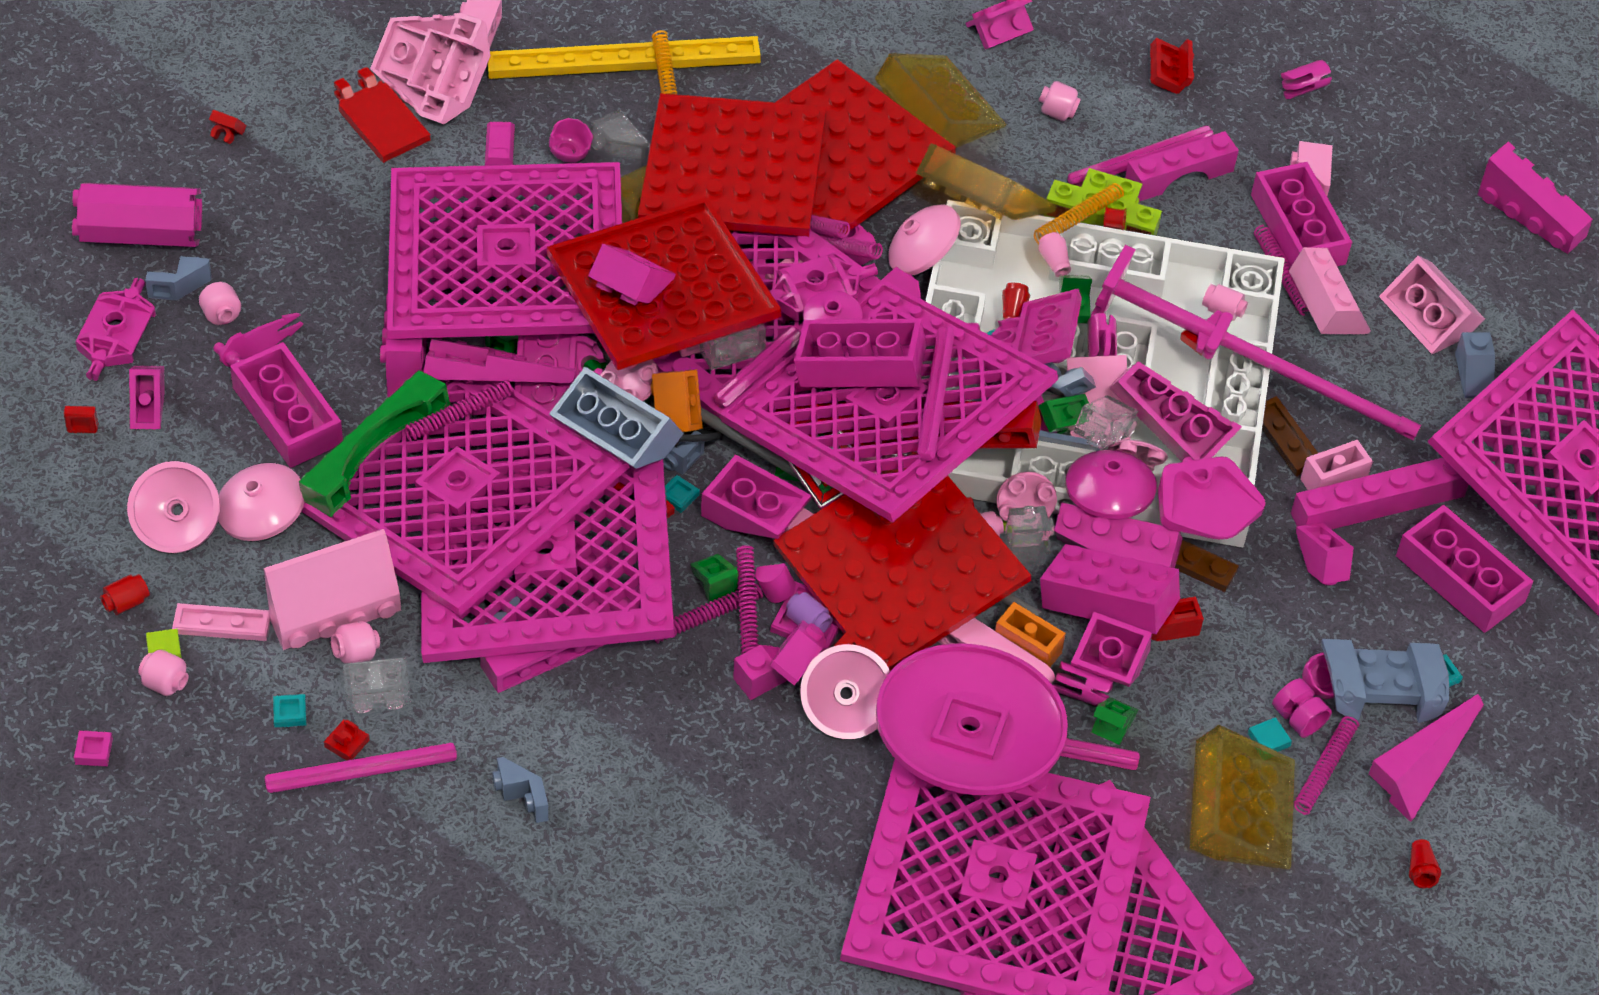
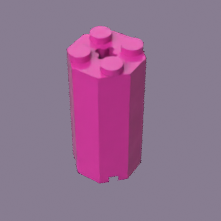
M81 183L79 190L74 189L73 206L77 207V218H74L72 222L73 236H79L80 242L199 246L200 239H194L195 231H201L202 199H196V195L201 194V189Z

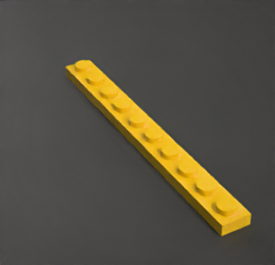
M758 36L668 41L673 68L760 63L761 60ZM653 42L490 51L491 56L487 63L489 79L657 69Z

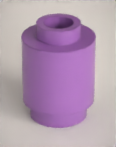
M807 592L793 595L786 605L788 609L787 617L797 625L804 620L808 624H815L825 633L833 621V617L829 615V610Z

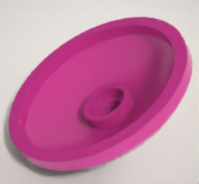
M1099 450L1079 457L1069 467L1065 482L1070 499L1080 509L1094 516L1107 519H1123L1140 514L1152 504L1157 489L1156 478L1143 461L1131 454L1116 450Z

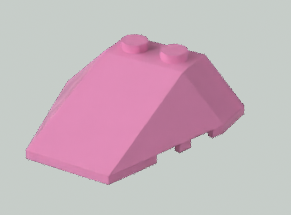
M454 13L452 16L438 14L433 15V17L424 18L420 16L390 18L370 69L394 89L405 102L409 103L420 116L444 125L468 109L473 101L491 56L486 22L464 13Z

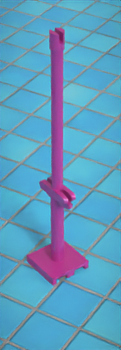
M1127 245L1122 249L1102 285L1103 289L1096 300V306L1091 316L1097 313H1106L1114 297L1118 296L1198 335L1196 351L1202 353L1206 359H1212L1219 345L1395 430L1394 432L1408 439L1414 440L1421 427L1420 424L1404 416L1400 417L1228 333L1227 330L1233 319L1231 313L1217 310L1205 320L1125 281V275L1136 249Z

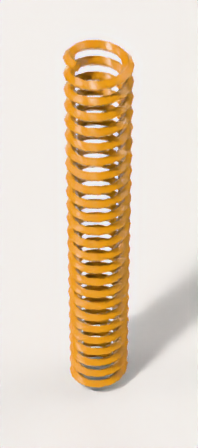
M659 30L652 35L660 90L664 94H677L667 32Z
M1113 183L1052 221L1042 225L1034 231L1036 243L1039 244L1036 233L1040 240L1046 234L1057 231L1060 234L1067 231L1070 227L1077 225V223L1123 197V188L1119 184Z

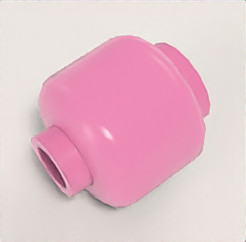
M1055 81L1050 88L1044 86L1038 101L1043 103L1041 107L1043 114L1059 121H1065L1068 117L1073 118L1081 99L1077 97L1078 92L1075 88Z
M225 282L212 283L206 286L199 296V305L207 320L212 324L225 325L234 321L239 316L241 302L233 287Z
M365 621L340 625L335 634L331 636L333 655L345 664L370 661L375 656L376 649L380 647L378 632L373 630L370 624Z
M165 650L148 653L139 666L142 684L163 696H169L177 690H182L187 684L189 677L188 673H186L185 661Z

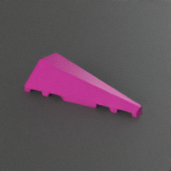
M441 337L431 338L423 372L438 380L508 381L510 378L514 382L573 383L576 369L552 366V363L545 361L542 364L528 362L525 356L489 347L468 345L467 342L461 340L457 342L445 341Z
M1478 694L1373 760L1369 775L1391 795L1389 802L1410 822L1415 818L1463 737L1470 729L1479 711H1481L1484 704Z

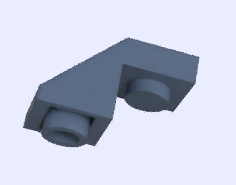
M180 256L176 274L147 271L145 282L148 298L178 300L210 282L212 278L210 259Z
M1054 363L1045 364L1056 370L1058 374V381L1046 390L1062 397L1080 395L1096 388L1093 377L1083 367L1070 369L1062 375L1060 369Z
M504 757L497 758V771L492 772L495 791H502L504 801L524 797L527 813L533 812L536 823L549 821L548 802L542 778Z

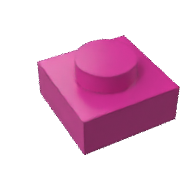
M79 731L74 754L75 765L108 766L113 741L112 733Z

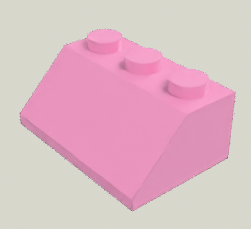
M1304 247L1289 272L1320 333H1370L1371 330L1327 248Z
M1417 256L1379 296L1431 354L1459 342L1462 332H1473L1485 320L1477 309L1432 262L1420 256Z

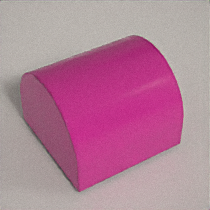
M785 563L756 568L755 577L768 601L779 603L785 601L793 594L796 583Z

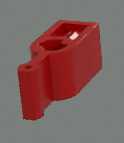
M1197 598L1180 599L1157 634H1152L1151 640L1166 641L1200 635L1204 618Z

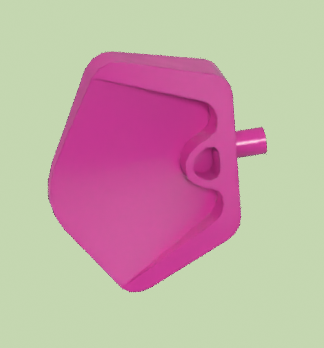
M1221 456L1193 460L1191 457H1186L1182 462L1168 464L1163 468L1158 488L1161 524L1169 530L1211 539H1229L1239 534L1263 513L1265 507L1264 497L1230 458Z

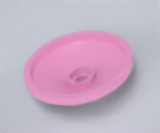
M933 205L911 215L899 227L891 241L888 254L891 268L898 267L907 274L916 275L935 265L946 255L957 239L961 226L959 214L948 205Z
M164 462L149 468L133 485L127 504L128 518L134 533L147 546L164 553H183L198 547L212 534L220 515V498L213 481L201 469L185 462ZM177 505H182L183 512L180 515H175L173 512L174 507Z
M276 463L257 464L238 472L229 479L219 493L220 515L218 522L227 534L244 541L264 540L283 532L292 525L303 509L305 501L299 486L301 479L289 467Z
M851 644L833 646L818 654L808 665L800 686L802 707L810 722L823 733L839 739H857L877 730V698L883 681L890 673L886 663L871 650ZM849 688L852 692L851 698H842L840 695L841 689Z

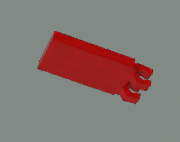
M368 67L357 71L358 76L361 78L358 80V85L362 90L353 93L350 84L344 78L334 82L335 88L338 89L334 91V95L339 100V112L383 163L431 140L430 133L386 82H377L375 75Z

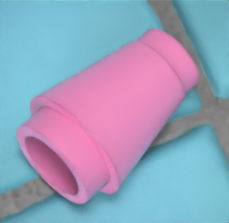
M1057 232L1043 236L1039 240L1040 246L1038 250L1055 276L1059 277L1060 274H1069L1071 267L1065 238L1061 237Z

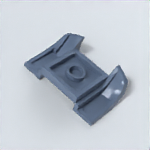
M1322 639L1321 644L1331 678L1335 707L1339 713L1344 716L1353 717L1359 722L1365 703L1417 705L1416 716L1418 723L1434 719L1443 713L1449 701V674L1439 644L1410 643L1407 651L1354 649L1352 640Z

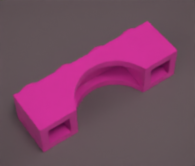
M1224 131L1129 161L1125 179L1143 183L1138 196L1140 202L1162 195L1173 181L1187 173L1203 172L1209 179L1234 172L1239 150Z

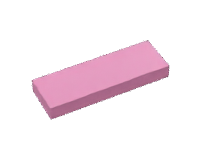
M177 603L172 629L178 628V634L267 641L270 614L269 610Z

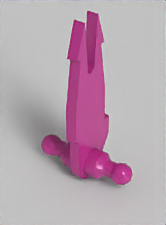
M301 314L282 315L281 319L259 326L245 334L239 332L230 337L225 346L223 343H216L213 347L214 351L219 354L221 363L230 367L239 361L273 347L288 335L291 337L303 325L302 322H298L283 330H278L301 316Z

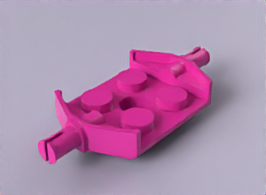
M832 253L776 270L773 287L769 291L780 306L781 312L797 322L799 321V313L804 312L807 302L821 292L841 291L857 300L859 281L878 275V270L875 263L859 268L857 264H852L840 254ZM817 277L822 281L819 283H812L809 280L811 278Z
M134 278L130 289L125 288L124 291L103 292L99 294L75 341L77 350L92 362L86 373V377L89 380L97 381L102 369L106 366L133 363V353L151 316H156L153 304L140 295L146 284L143 279L140 278L138 281V278ZM115 319L122 321L118 325L108 324V322H112Z

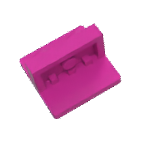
M1006 0L972 14L973 20L965 24L967 28L975 25L983 47L985 49L991 48L1034 30L1025 8V4L1033 1Z

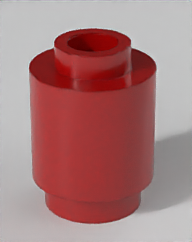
M130 574L103 587L104 594L100 596V599L108 613L113 611L115 615H119L143 603L144 598L149 597L150 593L140 574L135 576Z

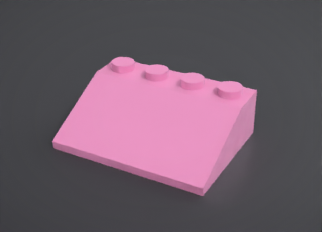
M384 529L264 568L270 621L283 650L291 647L300 648L307 642L321 637L330 638L335 634L338 626L360 621L369 622L380 617L389 618L396 612L401 611L400 592Z

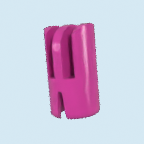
M1317 60L1281 73V78L1284 79L1282 86L1284 89H1287L1284 91L1285 98L1291 99L1328 86L1331 83L1332 77L1322 79L1323 76L1331 73L1327 63L1323 60Z
M1105 313L1092 315L1087 322L1088 357L1116 356V319L1109 315V323L1107 325Z
M1061 661L1059 668L1085 677L1087 680L1058 672L1055 677L1057 681L1083 690L1082 693L1053 684L1058 693L1096 707L1109 698L1108 695L1100 691L1109 693L1113 687L1112 680Z

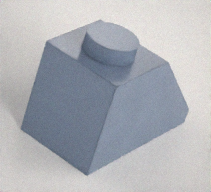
M1462 332L1455 356L1464 398H1475L1494 381L1495 352L1490 332Z

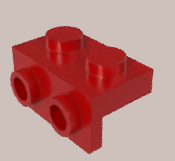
M1155 38L1150 44L1151 83L1172 93L1179 94L1194 79L1193 43L1191 40L1186 39L1178 48L1159 38Z

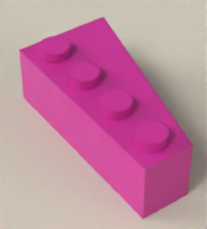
M1508 141L1489 158L1477 195L1486 203L1492 204L1503 211L1509 218L1515 219L1526 226L1530 232L1538 234L1550 242L1553 247L1561 249L1568 254L1587 237L1593 219L1567 195L1561 196L1556 191L1554 183L1548 177L1545 179L1541 178L1532 169L1534 164L1527 158L1522 160L1513 152L1515 147Z
M419 288V291H418V295H420L422 292H424V291L421 290L420 288ZM388 294L386 296V310L388 306ZM385 311V328L382 330L380 363H386L387 397H390L418 370L424 371L426 338L388 339L387 311Z
M1139 361L1129 367L1109 387L1181 462L1186 457H1191L1193 460L1212 458L1242 428L1236 422H1231L1221 416V413L1217 410L1207 407L1194 399L1195 397L1187 391L1183 392L1171 384V381Z
M1061 503L1054 528L1057 539L1068 545H1076L1081 548L1107 552L1108 554L1134 558L1175 568L1182 542L1181 532L1169 530L1162 525L1131 518H1101L1085 512L1078 506Z

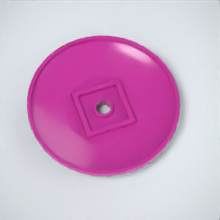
M945 644L926 648L910 655L898 663L887 675L880 687L876 704L878 731L893 757L904 768L920 779L934 786L957 793L996 795L1019 790L1036 782L1056 764L1064 749L1067 737L1068 723L1065 707L1058 692L1049 680L1024 660L1005 651L983 645ZM972 725L976 727L977 730L968 731L964 729L963 726Z

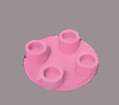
M653 359L621 370H617L612 361H610L600 376L641 401H645L652 394V374L658 373V369Z
M1139 440L1115 441L1108 446V450L1122 451L1135 456L1143 461L1151 471H1154L1155 465L1163 464L1168 457L1162 449Z
M1020 472L1005 480L999 488L996 499L997 508L1001 518L1010 524L1039 528L1046 523V520L1056 507V490L1052 482L1045 476L1036 472Z

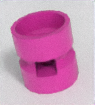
M1298 678L1288 683L1277 693L1272 705L1284 719H1290V726L1301 738H1306L1325 725L1331 717L1332 711L1320 697H1314V691L1303 679Z

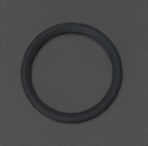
M696 430L701 434L691 435L694 431L683 432L684 434L678 442L712 441L719 439L721 434L714 430Z

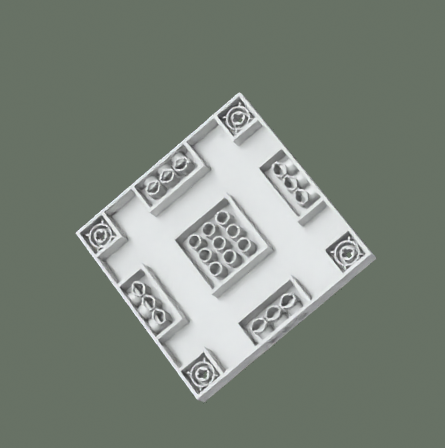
M947 200V205L952 207L960 216V231L950 250L940 261L933 265L926 302L965 323H978L981 331L987 334L989 331L997 329L999 327L998 321L1003 320L1002 290L1006 288L1007 283L1015 282L1028 286V292L1031 295L1029 301L1059 294V277L1055 276L1039 252L1038 248L1040 245L1034 239V231L1055 218ZM1077 223V225L1070 227L1067 231L1060 233L1061 237L1066 240L1071 272L1067 275H1083L1092 278L1090 313L1093 312L1096 306V300L1103 289L1102 285L1122 249L1127 245L1136 250L1125 275V281L1205 320L1214 314L1208 311V307L1202 305L1203 298L1210 284L1215 286L1220 284L1245 294L1244 300L1248 302L1246 311L1242 318L1237 317L1235 321H1231L1227 332L1272 354L1285 258L1086 223ZM1115 296L1105 313L1106 322L1108 325L1109 315L1116 319L1117 355H1126L1127 369L1139 361L1171 381V384L1193 395L1194 399L1205 406L1212 407L1220 412L1221 416L1242 426L1212 458L1221 456L1230 458L1250 482L1255 485L1270 369L1219 345L1212 359H1206L1180 340L1181 333L1185 329ZM1077 323L1070 358L1088 357L1087 324ZM935 346L926 347V350L934 349ZM958 357L951 358L950 361L958 360ZM1067 359L1060 363H1054L1060 369L1062 375L1067 371ZM925 361V362H923V364H930V363H932V361ZM977 370L964 371V374L975 373ZM959 372L948 373V376L959 375ZM930 375L922 376V379L930 378ZM978 384L965 386V388L979 387ZM959 386L946 388V391L957 390ZM1048 391L1041 394L1044 402L1064 398ZM1129 409L1131 440L1153 444L1162 449L1168 456L1163 464L1155 465L1154 471H1152L1157 483L1156 495L1152 504L1145 511L1129 518L1162 525L1160 521L1158 488L1163 468L1168 464L1181 461ZM1039 440L1037 448H979L948 476L966 498L972 497V499L997 503L998 490L1009 477L1020 472L1039 473L1048 478L1055 487L1057 503L1053 513L1059 514L1061 503L1077 506L1070 499L1065 486L1069 467L1079 457L1094 452V450ZM1098 446L1100 450H1108V446ZM911 452L903 453V455L907 456ZM892 454L891 458L898 457V454ZM1249 526L1229 539H1211L1181 532L1182 537L1243 548Z

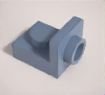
M695 430L691 435L701 433ZM705 441L679 442L677 448L673 447L667 457L663 459L664 467L670 471L675 470L683 475L704 453Z

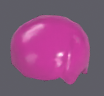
M566 118L554 125L549 139V148L557 159L563 162L576 163L584 159L588 154L593 135L585 123L578 119Z
M1324 652L1316 654L1306 662L1302 673L1303 680L1314 691V697H1320L1323 700L1333 699V688Z

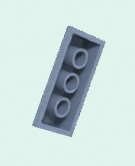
M587 367L583 368L549 413L554 419L635 469L666 458L684 434L668 416Z

